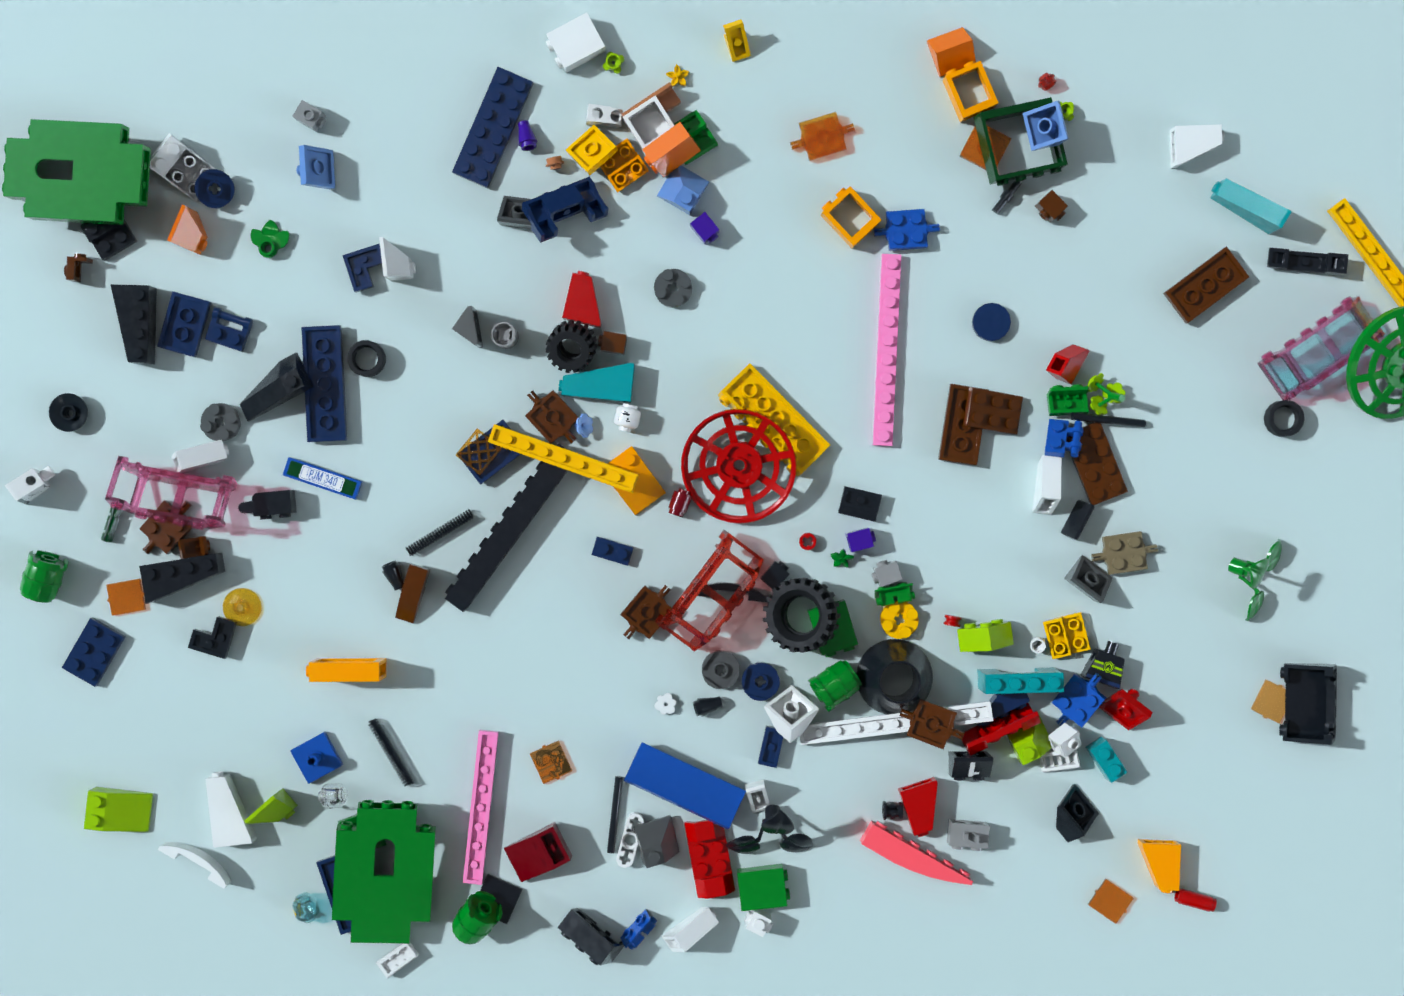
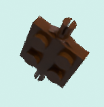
M554 390L541 399L534 391L527 395L534 402V406L525 417L550 444L562 436H565L571 444L577 439L570 429L579 417Z
M164 500L139 528L150 540L143 548V551L150 554L157 546L166 554H170L178 545V540L183 539L195 526L185 515L192 504L185 500L180 508H176L169 501Z
M644 585L620 615L630 625L623 634L625 637L627 636V639H630L636 631L650 639L674 611L664 599L669 591H671L670 588L665 591L668 586L664 585L659 593H656Z
M922 699L919 700L917 708L913 713L903 708L901 709L903 713H900L899 716L910 720V727L907 732L909 737L943 750L951 736L963 739L965 732L954 729V720L957 712Z

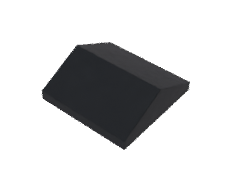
M487 874L480 891L488 892L496 898L495 902L502 907L503 914L500 922L507 924L522 892V888Z

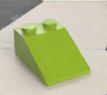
M95 787L89 790L84 829L148 832L153 793Z

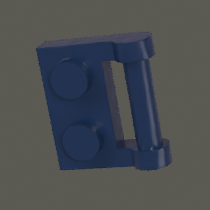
M215 307L205 340L243 352L253 319L248 317L242 318ZM220 318L242 325V332L218 324Z

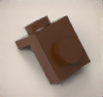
M74 254V257L67 256V265L64 267L66 280L81 282L82 263L93 264V260L86 258V254Z
M206 536L178 540L181 559L209 555L210 542L206 539Z

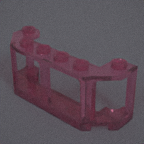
M118 456L105 497L111 508L129 512L140 519H147L148 517L154 518L155 521L160 523L170 521L177 526L192 525L193 528L198 530L225 527L224 514L231 491H235L237 482L233 477L223 475L222 479L220 477H216V479L146 467L140 462L130 463L128 462V457ZM121 469L138 477L130 504L125 500L112 497ZM152 480L178 486L170 513L139 507L147 481ZM187 488L218 493L212 515H204L203 519L179 515Z

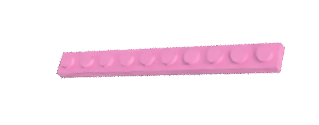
M901 254L881 255L873 445L892 446Z

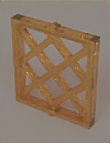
M477 428L457 452L456 456L481 475L502 448L495 445L496 449H489V437ZM478 434H482L486 437V440L479 441ZM476 435V441L470 442ZM479 443H486L487 450H480ZM470 444H477V451H470ZM467 446L468 452H462ZM496 451L490 458V452ZM487 452L488 459L481 460L480 453ZM478 453V460L471 461V454ZM468 454L469 461H465L461 455ZM481 462H487L482 468ZM472 463H479V470H476Z

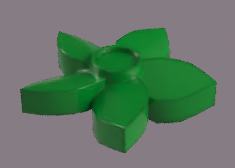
M844 549L840 553L835 552L831 554L834 560V567L840 566L842 563L843 566L848 568L847 560L854 558L853 555H846Z

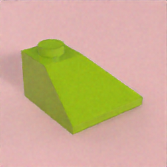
M1040 715V724L1025 731L1019 728L1016 733L1006 735L1018 761L1022 765L1042 757L1052 748L1048 738L1049 734Z
M282 788L245 819L244 822L252 824L279 822L283 818L287 820L295 813L293 809L298 805Z

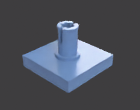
M308 145L299 146L300 165L297 166L296 171L301 178V185L329 190L335 189L333 150Z

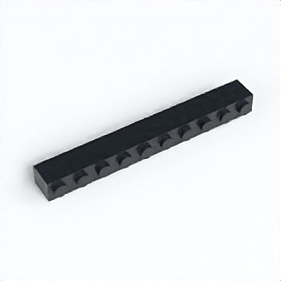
M558 443V444L556 445V446H558V447L567 449V448H565L564 446H562L560 443ZM543 461L539 462L535 468L538 470L534 477L530 475L524 483L526 488L523 492L519 491L513 498L515 503L511 508L508 506L502 513L504 518L500 523L496 522L490 530L493 533L489 538L485 537L479 545L481 547L480 551L477 554L475 552L468 560L469 566L466 570L464 568L461 569L456 576L458 581L455 585L451 584L445 591L447 596L444 599L462 612L467 610L568 470Z

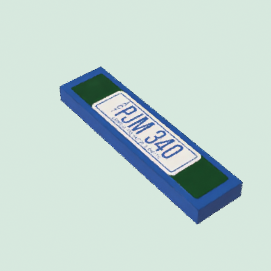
M288 457L283 475L355 500L363 482Z

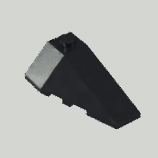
M294 353L279 361L239 404L248 422L313 388L298 353Z

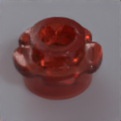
M1043 74L1039 78L1038 87L1044 91L1053 87L1056 83L1055 75Z

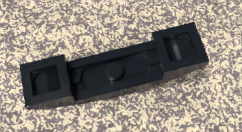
M1269 248L1267 267L1306 273L1347 274L1349 254H1323Z
M715 582L691 590V595L710 597L711 589L748 593V601L768 602L766 600L767 597L761 592L738 583Z

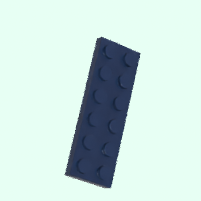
M497 67L452 170L453 174L488 189L534 84L532 81Z
M341 325L301 327L303 366L313 385V388L305 391L307 442L346 441L347 426Z

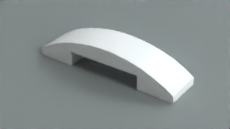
M165 842L158 848L159 851L173 859L183 855L211 872L208 880L222 888H226L231 883L229 875L221 864L199 848L179 842Z

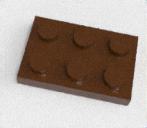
M969 387L963 426L1017 435L1023 397Z

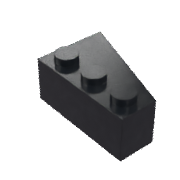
M571 909L558 926L562 931V936L568 940L571 939L579 951L587 953L590 956L589 960L595 965L601 966L612 963L624 947L623 942L620 941L618 944L610 938L611 933L606 930L604 932L596 925L597 922L580 909Z

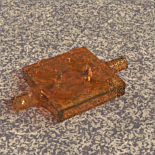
M836 112L800 122L801 139L790 142L792 150L803 147L807 152L809 161L846 150L844 134L855 131V128H851L854 126L853 123L842 126L838 121Z

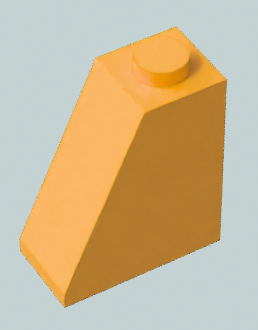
M1138 839L1137 843L1154 885L1163 893L1179 891L1181 844L1172 840Z

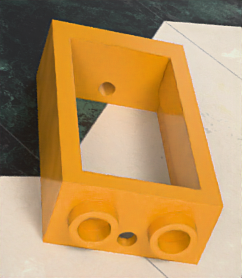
M318 658L309 662V665L306 666V676L309 677V682H377L387 677L386 658Z

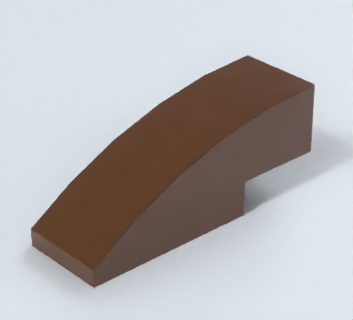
M415 564L409 565L395 618L414 624L431 569Z

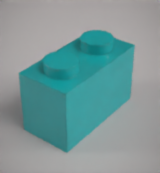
M1103 737L1098 738L1085 747L1105 779L1112 783L1128 773L1108 741Z

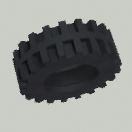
M797 578L783 581L779 587H774L772 589L773 594L766 598L768 605L763 607V611H766V618H763V622H767L769 627L765 629L766 632L773 635L771 640L778 642L780 648L789 649V652L803 653L817 650L819 647L825 646L829 639H833L835 636L833 634L834 630L839 628V625L836 623L837 618H841V613H837L836 607H839V603H835L833 599L835 594L827 590L828 586L818 583L819 581L815 579ZM798 597L809 598L818 608V623L813 630L807 633L797 632L788 622V607Z

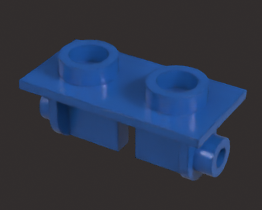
M646 909L636 917L633 924L620 937L625 948L628 947L631 950L637 948L645 938L641 933L644 932L648 935L656 926V918L650 917Z

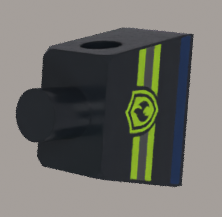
M1108 641L1105 651L1095 648L1081 672V676L1091 680L1095 673H1098L1102 677L1099 683L1120 689L1125 659L1116 656L1119 644Z

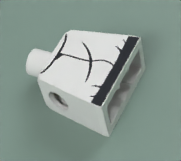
M50 466L41 471L32 468L6 484L5 487L17 502L28 504L50 487L48 480L56 474Z

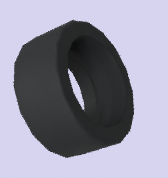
M361 340L349 349L347 362L355 374L363 377H373L383 370L386 363V355L383 348L377 343L370 340ZM364 347L372 348L378 356L376 366L370 370H363L356 363V354Z
M1290 400L1274 402L1269 405L1264 414V425L1267 430L1279 437L1296 434L1303 427L1305 420L1301 406ZM1281 407L1291 409L1295 418L1293 426L1286 430L1279 429L1274 423V413Z

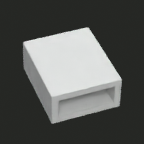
M587 12L546 34L548 38L546 44L550 52H555L557 56L555 61L559 69L563 68L566 73L606 52L605 45Z

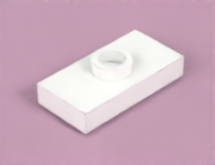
M411 942L409 944L402 943L378 960L376 964L386 978H389L418 957L419 953Z

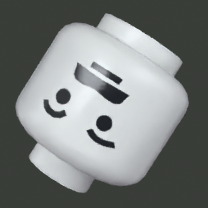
M623 403L622 406L617 407L614 423L619 426V430L630 432L631 429L638 427L641 412L637 410L638 406Z

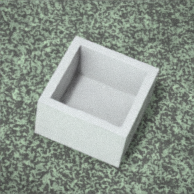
M656 95L623 116V120L642 149L674 126Z

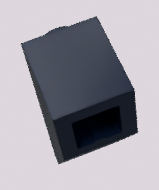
M1027 693L994 694L989 700L991 702L993 719L1006 717L1010 714L1009 711L1015 708L1019 710L1026 707V703L1030 701ZM992 721L975 724L977 726L981 725L982 727H985L991 724Z

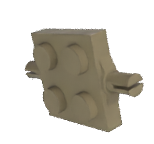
M1138 531L1102 537V553L1091 554V557L1099 556V558H1093V562L1104 560L1107 565L1108 575L1148 569L1147 553L1158 552V549L1150 550L1151 548H1157L1156 544L1145 546L1142 532Z

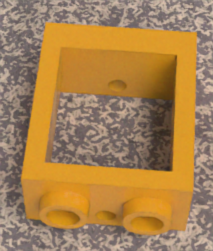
M970 61L963 65L964 68L960 70L954 68L946 72V76L942 80L960 123L975 117L980 112L996 108L999 104L981 61L976 63ZM976 70L988 100L964 109L952 80Z
M850 186L847 189L842 188L836 194L837 199L835 201H828L821 208L823 210L821 216L852 249L882 219ZM848 195L871 218L853 237L830 214Z

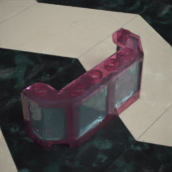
M1349 296L1340 302L1341 305L1331 311L1333 313L1328 318L1324 316L1317 320L1315 327L1312 329L1308 327L1301 331L1299 338L1296 340L1292 338L1283 344L1285 347L1280 351L1273 353L1268 351L1261 356L1262 360L1257 364L1282 400H1290L1300 392L1313 388L1348 364V359L1355 342L1364 329L1373 321L1361 303L1359 296L1354 298ZM1379 328L1371 338L1379 342L1378 339L1383 337L1385 333ZM1366 345L1362 353L1370 349V347Z

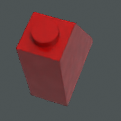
M583 271L572 273L562 318L567 321H581V324L601 328L602 324L592 277L589 276V273Z
M934 777L898 788L914 836L922 837L929 834L928 831L933 830L938 786L937 780Z

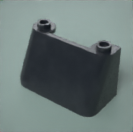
M1285 663L1284 667H1281L1280 677L1284 678V682H1286L1285 720L1283 724H1280L1279 735L1283 736V741L1332 745L1336 738L1337 665Z

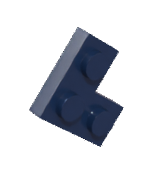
M380 244L342 255L354 292L357 293L374 287L368 269L382 264Z

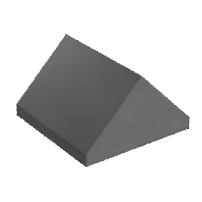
M504 196L497 217V222L500 226L531 229V223L522 211V203L531 199Z
M467 306L452 329L475 346L483 348L477 310L473 306Z
M1082 555L1064 579L1093 601L1102 603L1113 578Z

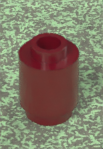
M681 488L678 491L674 490L668 507L670 508L668 513L683 518L692 499L689 496L690 492Z

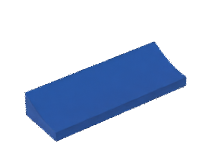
M643 742L640 744L624 779L625 782L727 830L730 828L746 793L745 790Z

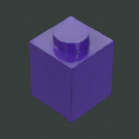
M706 212L690 223V227L704 244L707 242L712 243L719 237L717 235L719 228Z
M869 528L845 533L850 552L874 547L873 542H876L874 531H870Z

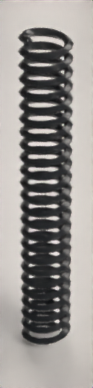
M468 509L469 513L465 510L463 515L460 513V516L458 515L455 519L452 518L450 523L447 521V524L445 523V526L442 525V527L439 526L437 531L434 529L432 534H426L424 539L421 537L419 542L416 541L411 546L408 545L406 550L409 556H413L416 552L424 549V547L426 548L429 544L434 543V541L439 540L442 536L444 537L447 533L455 530V528L457 529L460 525L473 519L470 509Z
M376 718L369 721L368 723L370 724L368 726H371L370 729L375 734L374 737L379 739L377 742H380L379 745L383 747L384 753L387 752L385 755H388V760H391L390 763H392L393 768H396L394 771L399 773V779L404 781L402 782V784H405L404 787L414 784L413 779H410V774L406 771L407 768L403 765L404 763H401L402 760L398 758L399 755H397L396 750L392 747L393 745H390L391 742L386 737L387 734L383 731L384 729H381L382 726L378 724L379 721Z

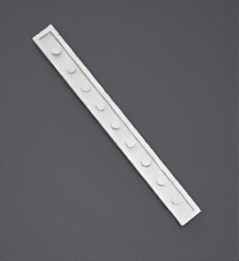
M990 701L944 707L957 712L954 726L993 721ZM900 713L814 723L809 724L804 733L800 735L801 745L908 732L910 720L899 716Z

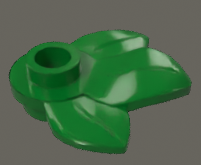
M269 220L261 231L257 229L251 230V241L258 247L259 253L265 258L274 257L278 250L284 248L289 241V231L279 232V228L273 220ZM270 245L272 249L270 252H267L266 247Z

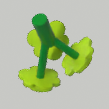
M1103 373L1091 377L1087 385L1090 393L1100 388L1103 391V397L1107 398L1103 400L1100 395L1091 397L1090 407L1097 415L1107 414V403H1121L1125 400V390L1122 389L1121 383H1109L1107 388L1101 385L1104 382Z

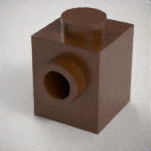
M1051 190L1035 207L1039 210V215L1043 220L1052 222L1054 219L1059 221L1066 214L1064 210L1068 205Z

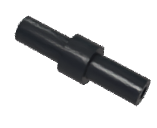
M1014 181L1008 190H1004L1000 195L1001 199L992 211L999 214L1006 203H1010L1014 198L1013 194L1022 183Z

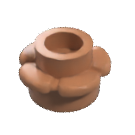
M561 156L546 159V167H550V170L562 168L561 165L564 164Z

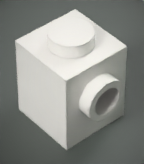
M1066 723L1048 736L1052 749L1064 758L1082 745L1080 732L1075 727H1071Z
M761 909L748 911L744 919L746 929L761 937L765 933H769L773 925L771 914Z

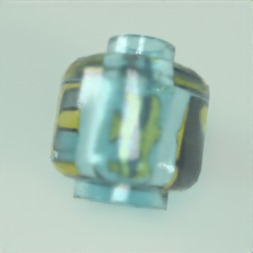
M308 892L297 895L292 903L295 918L298 921L310 923L320 913L316 896Z

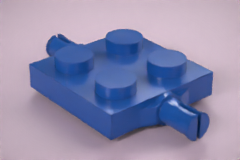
M925 209L887 211L885 228H874V237L886 236L889 251L922 249L928 247V232H939L940 227L939 224H927Z
M1077 673L1071 677L1064 686V692H1059L1051 702L1063 713L1056 721L1057 724L1061 723V726L1070 719L1082 728L1101 706L1106 697L1096 687L1102 679L1098 673H1095L1090 681L1083 679Z

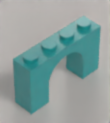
M1054 667L1035 668V672L1028 673L1001 672L997 669H977L978 689L985 694L1064 692V673Z

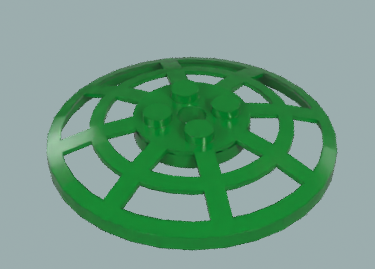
M1404 306L1393 308L1375 318L1358 337L1348 359L1346 381L1350 397L1358 408L1376 418L1394 419L1404 416V369H1402L1404 363ZM1396 318L1397 330L1387 335L1380 343L1371 338L1382 325ZM1400 336L1401 343L1395 345L1390 350L1386 348L1393 339ZM1367 345L1375 350L1370 360L1368 373L1357 375L1359 359L1364 347ZM1382 354L1385 356L1382 370L1375 372L1378 359ZM1381 378L1389 384L1382 393L1376 384V380ZM1369 381L1371 391L1377 397L1369 406L1361 398L1357 383ZM1395 388L1403 389L1402 398L1400 399L1388 398V396ZM1383 402L1401 404L1400 411L1392 414L1378 413L1374 410Z

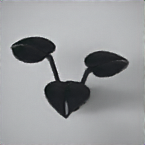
M768 805L765 807V819H762L761 829L756 839L753 836H741L728 842L726 846L737 853H754L760 849L758 842L761 840L763 831L770 834H782L784 840L780 842V847L788 852L805 851L811 848L813 843L812 839L805 834H792L787 837L785 834H789L794 830L793 822L780 810L779 806Z

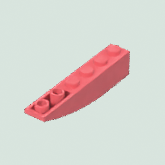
M871 821L860 839L862 845L913 872L953 883L972 885L973 883L969 877L970 873L961 868L958 871L953 868L954 864L946 859H943V861L936 858L937 855L928 849L925 852L920 849V845L915 841H906L901 833L895 830L892 833L880 821L876 823Z

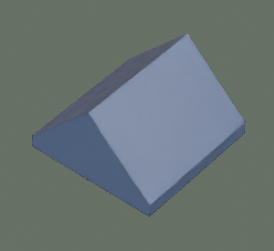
M1055 101L1022 113L1031 151L1058 146L1069 139L1060 101Z

